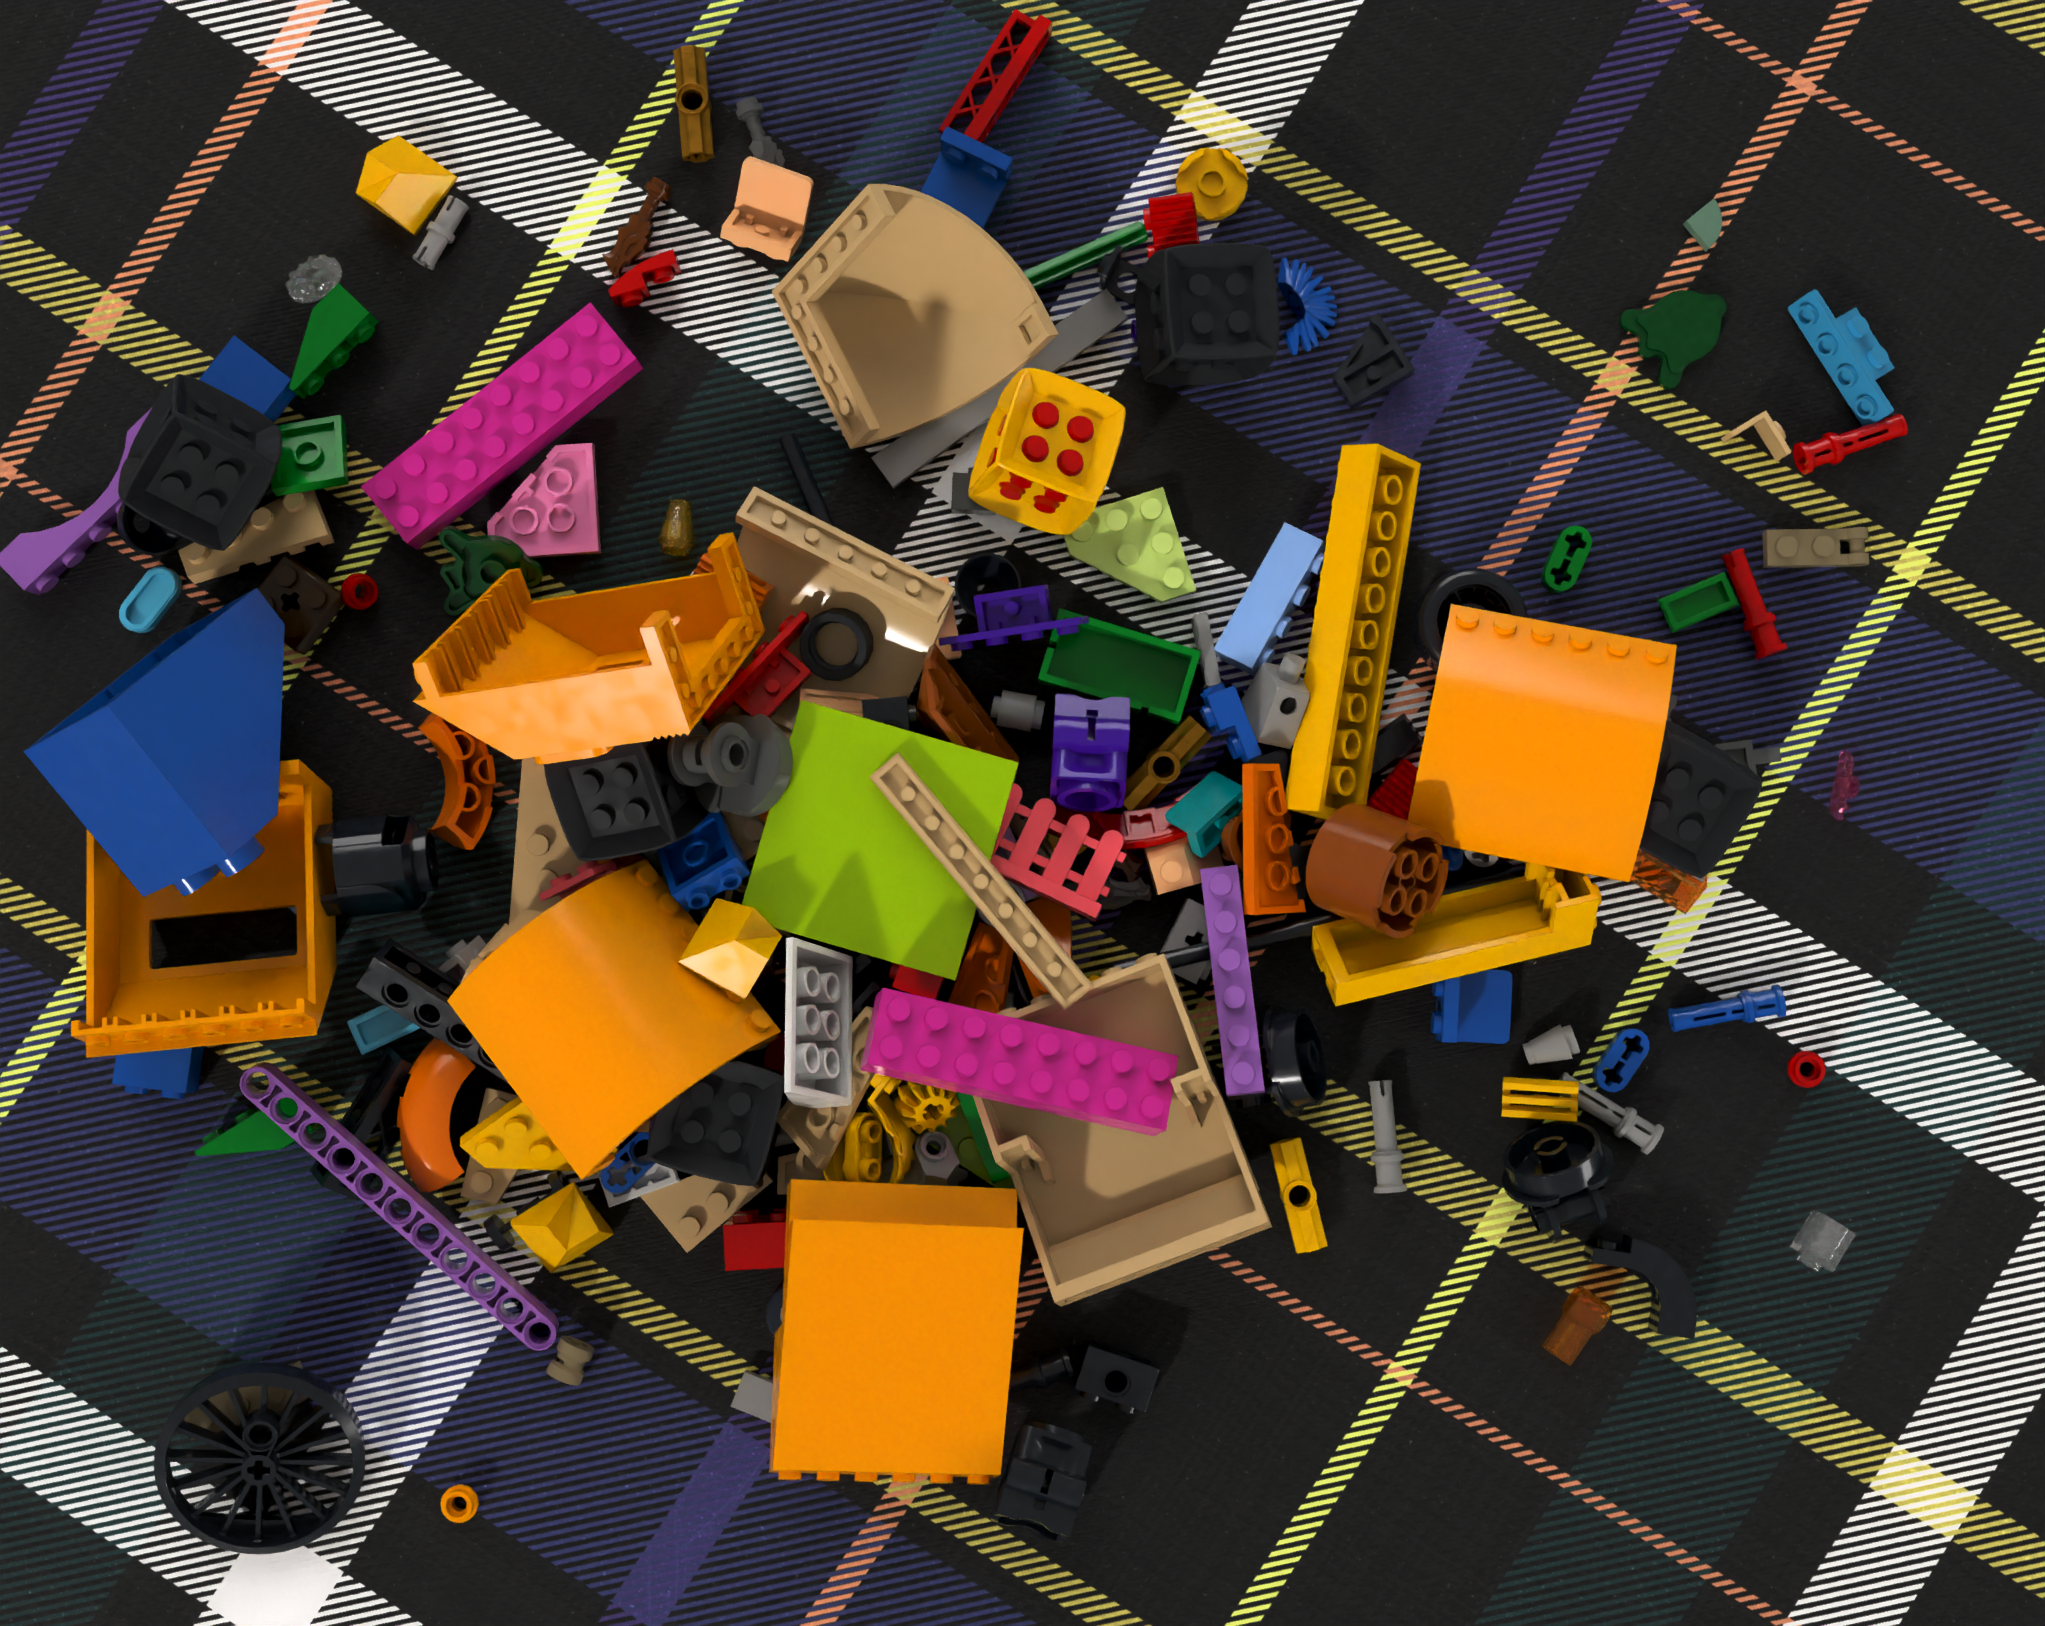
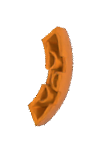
M431 713L418 728L426 735L436 749L445 776L443 806L431 831L453 846L464 850H472L482 837L493 809L491 807L493 785L496 784L492 754L489 755L486 743Z
M436 1038L424 1048L410 1069L409 1074L411 1076L404 1096L400 1097L397 1112V1127L400 1128L402 1150H400L401 1157L410 1178L420 1192H432L441 1189L464 1173L451 1145L449 1131L450 1114L459 1088L467 1076L476 1068L465 1055Z

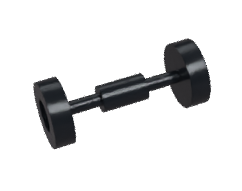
M555 1170L549 1174L547 1179L553 1190L541 1199L536 1197L516 1212L517 1216L571 1184L569 1179L561 1171ZM493 1214L483 1222L486 1232L499 1249L506 1251L515 1245V1240L510 1232V1229L513 1228L510 1221L505 1224L497 1215Z

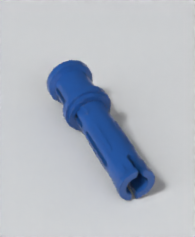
M1777 984L1772 985L1770 990L1749 993L1748 990L1740 991L1736 998L1676 1009L1671 1008L1668 1009V1017L1672 1031L1678 1032L1679 1030L1739 1019L1743 1022L1753 1023L1755 1018L1777 1015L1781 1018L1786 1016L1787 1010L1783 991L1780 985Z

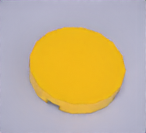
M1200 148L1188 155L1180 165L1175 183L1176 193L1192 192L1194 194L1198 219L1205 221L1223 220L1235 213L1244 202L1248 187L1246 169L1240 159L1226 149Z

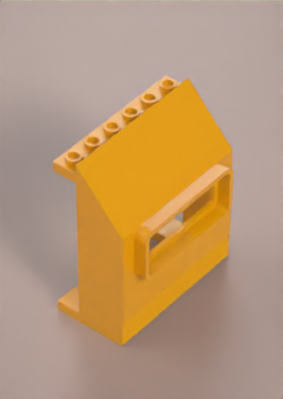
M734 533L720 534L708 547L707 550L715 572L532 601L521 569L507 570L412 663L415 679L423 690L413 702L514 760L534 757L535 763L540 765L598 757L609 752L614 746L652 741L654 737L660 739L662 736L667 738L669 735L674 738L676 734L681 737L683 733L689 735L765 633Z
M299 759L280 761L278 814L254 835L265 848L263 853L248 866L232 876L226 877L220 870L209 882L187 896H182L178 889L171 884L143 897L87 829L86 1023L80 1020L71 1021V1036L85 1042L86 1058L317 1035L337 969L336 916H327L321 904V895L335 893L332 844L316 845L314 838L319 825L333 823L332 789ZM296 906V955L152 969V922L154 920Z

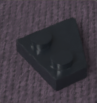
M1379 313L1372 317L1368 328L1361 338L1357 339L1350 350L1349 356L1341 363L1333 375V383L1351 410L1411 377L1415 372V368Z

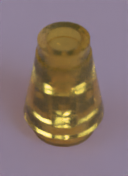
M672 499L669 501V507L667 508L658 542L661 544V551L665 554L686 556L690 554V548L694 546L691 503L682 499Z

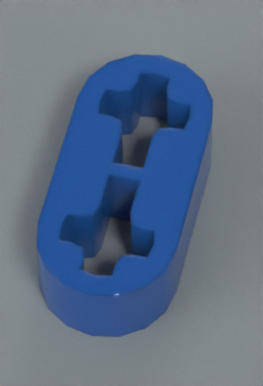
M1625 1028L1613 1037L1592 1071L1593 1081L1598 1088L1607 1092H1618L1628 1084L1650 1049L1648 1037L1642 1031L1634 1028ZM1636 1036L1635 1044L1639 1047L1638 1051H1629L1623 1059L1621 1056L1627 1048L1623 1040L1625 1038L1632 1039ZM1617 1062H1620L1615 1071L1616 1076L1619 1077L1616 1083L1609 1081L1605 1084L1606 1076L1602 1073L1605 1068L1613 1069Z

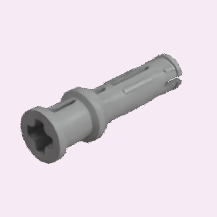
M1564 1072L1558 1079L1561 1081L1579 1082L1578 1106L1611 1126L1615 1136L1618 1138L1624 1136L1641 1147V1152L1646 1155L1655 1148L1664 1131L1662 1125L1651 1124L1638 1116L1637 1110L1632 1107H1620L1597 1091L1573 1078L1567 1072ZM1558 1093L1562 1097H1571V1094Z
M1392 1080L1369 1081L1376 1151L1372 1152L1371 1162L1375 1163L1377 1186L1374 1187V1193L1407 1191V1185L1403 1184L1401 1171V1161L1404 1159V1153L1397 1148Z

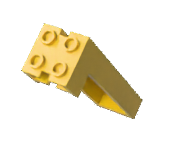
M1526 862L1525 875L1522 877L1442 895L1433 913L1425 912L1422 918L1414 925V933L1408 937L1392 938L1351 920L1341 919L1313 926L1311 949L1320 971H1323L1326 976V985L1335 1006H1340L1591 945L1593 930L1597 927V909L1601 905L1602 898L1598 886L1595 883H1591L1587 874Z

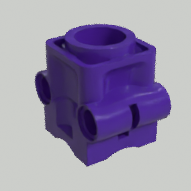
M1056 694L1050 800L1055 805L1080 812H1101L1123 807L1127 780L1130 698L1109 697L1101 700H1089L1077 695Z

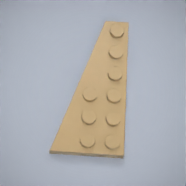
M534 757L522 759L509 924L520 911L534 910L544 912L561 901L560 896L541 901L538 894L552 888L551 880L567 873H571L572 877L578 875L577 867L590 862L579 860L572 851L561 827L547 786L544 764H536Z

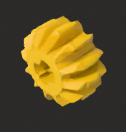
M908 1081L907 1085L897 1087L899 1096L894 1101L895 1107L900 1114L899 1117L904 1125L908 1128L912 1127L918 1134L922 1133L925 1129L933 1134L937 1126L947 1127L948 1118L957 1117L956 1107L961 1103L955 1091Z

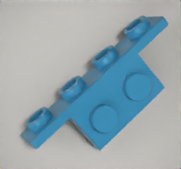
M1816 289L1788 307L1789 313L1860 424L1864 426L1876 423L1891 414L1894 409L1875 380L1895 367L1889 360L1888 353L1881 347L1870 330L1868 322L1861 316L1857 308L1855 307L1835 318Z

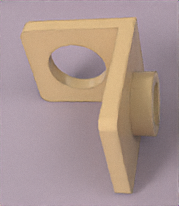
M1766 410L1721 438L1723 443L1754 425L1776 461L1791 453V449L1785 441L1786 435L1782 426L1777 421H1772Z

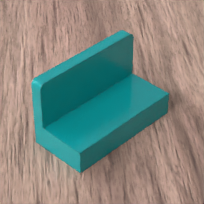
M1212 771L1165 814L1167 822L1187 833L1192 853L1203 858L1221 842L1223 827L1230 819L1238 816L1243 809L1242 785L1216 771Z

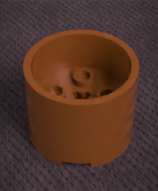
M1346 804L1330 815L1318 831L1311 846L1306 865V887L1309 897L1317 907L1396 939L1408 937L1414 933V925L1422 918L1425 912L1433 913L1442 896L1449 861L1442 857L1441 843L1444 839L1434 830L1364 804Z

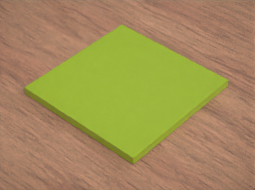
M801 700L789 740L793 756L791 777L782 797L769 809L742 905L755 908L774 928L956 981L977 906L871 780L870 776L893 756L900 753L991 862L1019 762Z

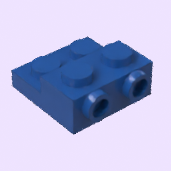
M1219 683L1203 690V693L1200 694L1203 707L1199 710V715L1205 730L1212 729L1214 736L1229 732L1230 736L1226 739L1228 750L1233 760L1239 758L1241 764L1262 755L1235 685L1225 688L1224 683Z
M721 811L708 814L682 840L657 849L671 895L686 912L691 909L700 910L705 908L709 904L711 897L723 890L732 891L737 889L741 885L742 879L751 874L743 851L734 841L726 816Z

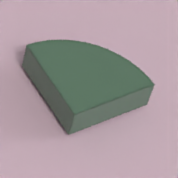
M1712 199L1683 223L1684 227L1705 252L1716 242L1722 228V214L1715 199Z

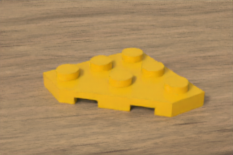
M519 1096L460 1137V1147L484 1168L574 1171ZM620 1144L611 1152L613 1156L620 1151Z

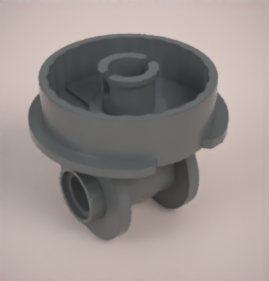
M723 714L717 717L708 728L697 723L689 735L683 733L681 737L677 734L674 738L671 736L667 748L668 766L674 779L681 785L693 786L699 802L710 812L718 813L720 810L744 817L763 814L772 808L782 797L792 773L793 756L789 740L784 732L768 716L763 714H756L754 717Z

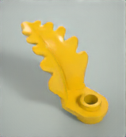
M875 1074L870 1084L876 1089L869 1097L868 1105L882 1124L891 1143L894 1165L889 1183L899 1184L904 1180V1175L912 1170L911 1161L916 1159L912 1146L915 1144L918 1135L902 1123L899 1117L900 1114L895 1107V1102L889 1097L902 1082V1079Z

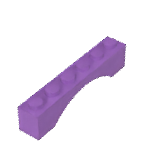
M151 409L127 431L125 450L119 468L108 488L94 504L77 517L59 526L39 532L20 533L0 553V566L24 591L40 595L51 590L58 583L59 575L67 568L74 567L81 562L85 556V551L94 542L103 540L111 532V526L117 521L118 511L123 502L118 493L121 468L128 457L131 445Z
M1238 865L1200 869L1226 1094L1229 1097L1265 1093Z

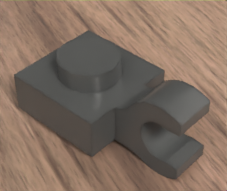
M1752 739L1714 745L1728 754L1737 763L1749 767L1755 774H1757L1756 765L1781 761L1780 747L1753 750Z

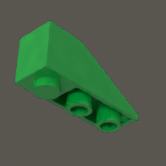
M339 283L329 291L311 312L289 386L302 399L307 395L315 394L323 386L324 378L333 369H338L346 363L350 356L349 352L358 343H363L372 336L375 331L374 326L379 322Z
M288 1097L281 1099L280 1106L282 1111L287 1115H296L298 1111L297 1103ZM251 1108L234 1119L237 1125L225 1132L223 1128H220L204 1137L202 1140L205 1145L194 1152L197 1156L279 1150L291 1147L297 1142L261 1110L256 1112L254 1108ZM310 1123L309 1134L317 1131L323 1125Z

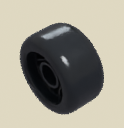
M1465 568L1442 576L1423 593L1413 614L1412 634L1419 655L1431 669L1437 672L1451 604L1528 618L1521 595L1507 579L1486 569Z

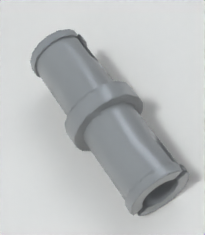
M448 195L435 221H430L426 227L428 233L412 258L422 266H427L428 269L434 270L435 264L446 245L452 244L455 235L453 233L469 207L458 198L454 200L453 196Z

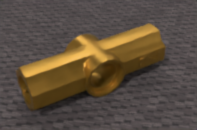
M694 45L681 46L673 50L677 89L675 101L679 113L682 158L684 161L694 163L707 162L715 157L706 52L704 47ZM691 99L702 100L701 106L695 110L685 108L687 102Z
M1188 714L1157 748H1154L1147 754L1145 761L1126 780L1124 806L1129 811L1145 809L1168 783L1177 779L1180 770L1207 743L1212 735ZM1162 756L1171 758L1172 767L1167 773L1157 774L1154 772L1153 764L1156 759Z

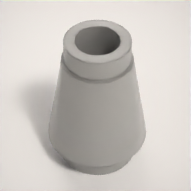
M1559 1024L1530 1040L1528 1043L1522 1044L1529 1065L1573 1059L1572 1055L1580 1053L1571 1025L1561 1027Z

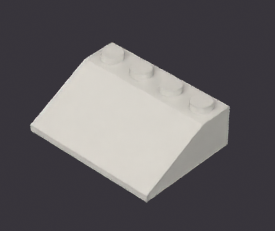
M790 937L786 938L784 1093L792 1104L808 1108L851 1106L853 956Z

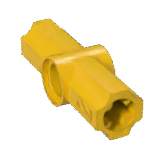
M1301 1137L1286 1138L1270 1143L1269 1147L1280 1187V1198L1284 1203L1296 1253L1311 1252L1328 1246L1316 1201L1317 1194L1312 1185ZM1297 1185L1305 1186L1307 1197L1304 1202L1300 1204L1291 1203L1289 1200L1290 1190Z

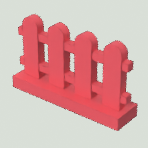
M1013 783L991 863L1004 879L1096 922L1102 909V904L1096 901L1099 895L1107 898L1110 888L1104 886L1115 861L1123 864L1127 856L1126 853L1121 852L1124 842L1123 836L1116 830L1105 832L1100 841L1087 836L1090 823L1088 818L1082 814L1070 817L1066 825L1053 819L1056 815V806L1052 800L1047 798L1038 800L1033 809L1021 805L1020 802L1023 798L1022 789L1018 784ZM1015 813L1028 819L1016 844L1004 838ZM1048 829L1061 834L1050 860L1037 854ZM1082 845L1095 850L1084 875L1070 870ZM999 847L1011 853L1008 860L996 855ZM1032 863L1045 869L1042 876L1029 870ZM1066 879L1079 885L1076 892L1063 886Z

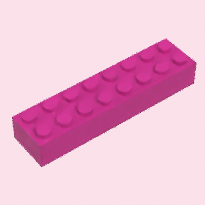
M590 302L361 487L404 541L418 550L441 532L445 526L451 524L640 372L643 367Z
M882 988L875 997L860 1070L1156 1136L1166 1131L1173 1093L1170 1079L1175 1078L1179 1056Z

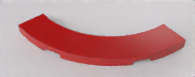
M1191 790L1176 798L1175 802L1158 809L1152 807L1142 810L1123 811V814L1080 812L1055 805L1056 815L1053 820L1066 825L1070 817L1082 814L1088 818L1090 823L1087 836L1100 841L1105 832L1116 830L1123 836L1122 850L1162 845L1187 836L1185 831L1167 822L1165 814ZM1048 829L1047 833L1058 838L1061 837V834Z

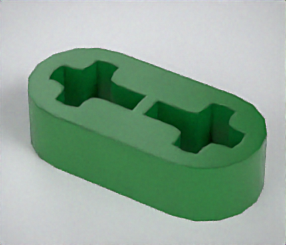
M1575 525L1566 528L1558 535L1541 574L1542 584L1545 589L1552 593H1563L1573 587L1591 549L1592 538L1588 530ZM1576 534L1579 536L1578 543L1582 545V548L1575 549L1569 557L1566 553L1570 544L1565 541V538H1571ZM1564 562L1567 565L1563 575L1568 580L1562 581L1557 585L1554 583L1555 576L1550 573L1551 571L1558 570Z

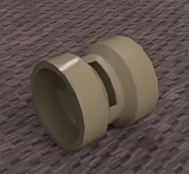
M561 1336L556 1346L558 1350L557 1357L549 1362L546 1373L563 1383L579 1386L585 1375L583 1367L585 1363L592 1359L595 1349L590 1344L577 1338Z

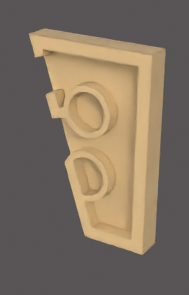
M487 1087L478 1124L518 1095L515 1092ZM470 1155L460 1196L498 1204L520 1169L484 1168Z
M766 1171L763 1177V1186L756 1189L753 1186L730 1184L691 1175L680 1179V1182L640 1197L688 1253L774 1180Z

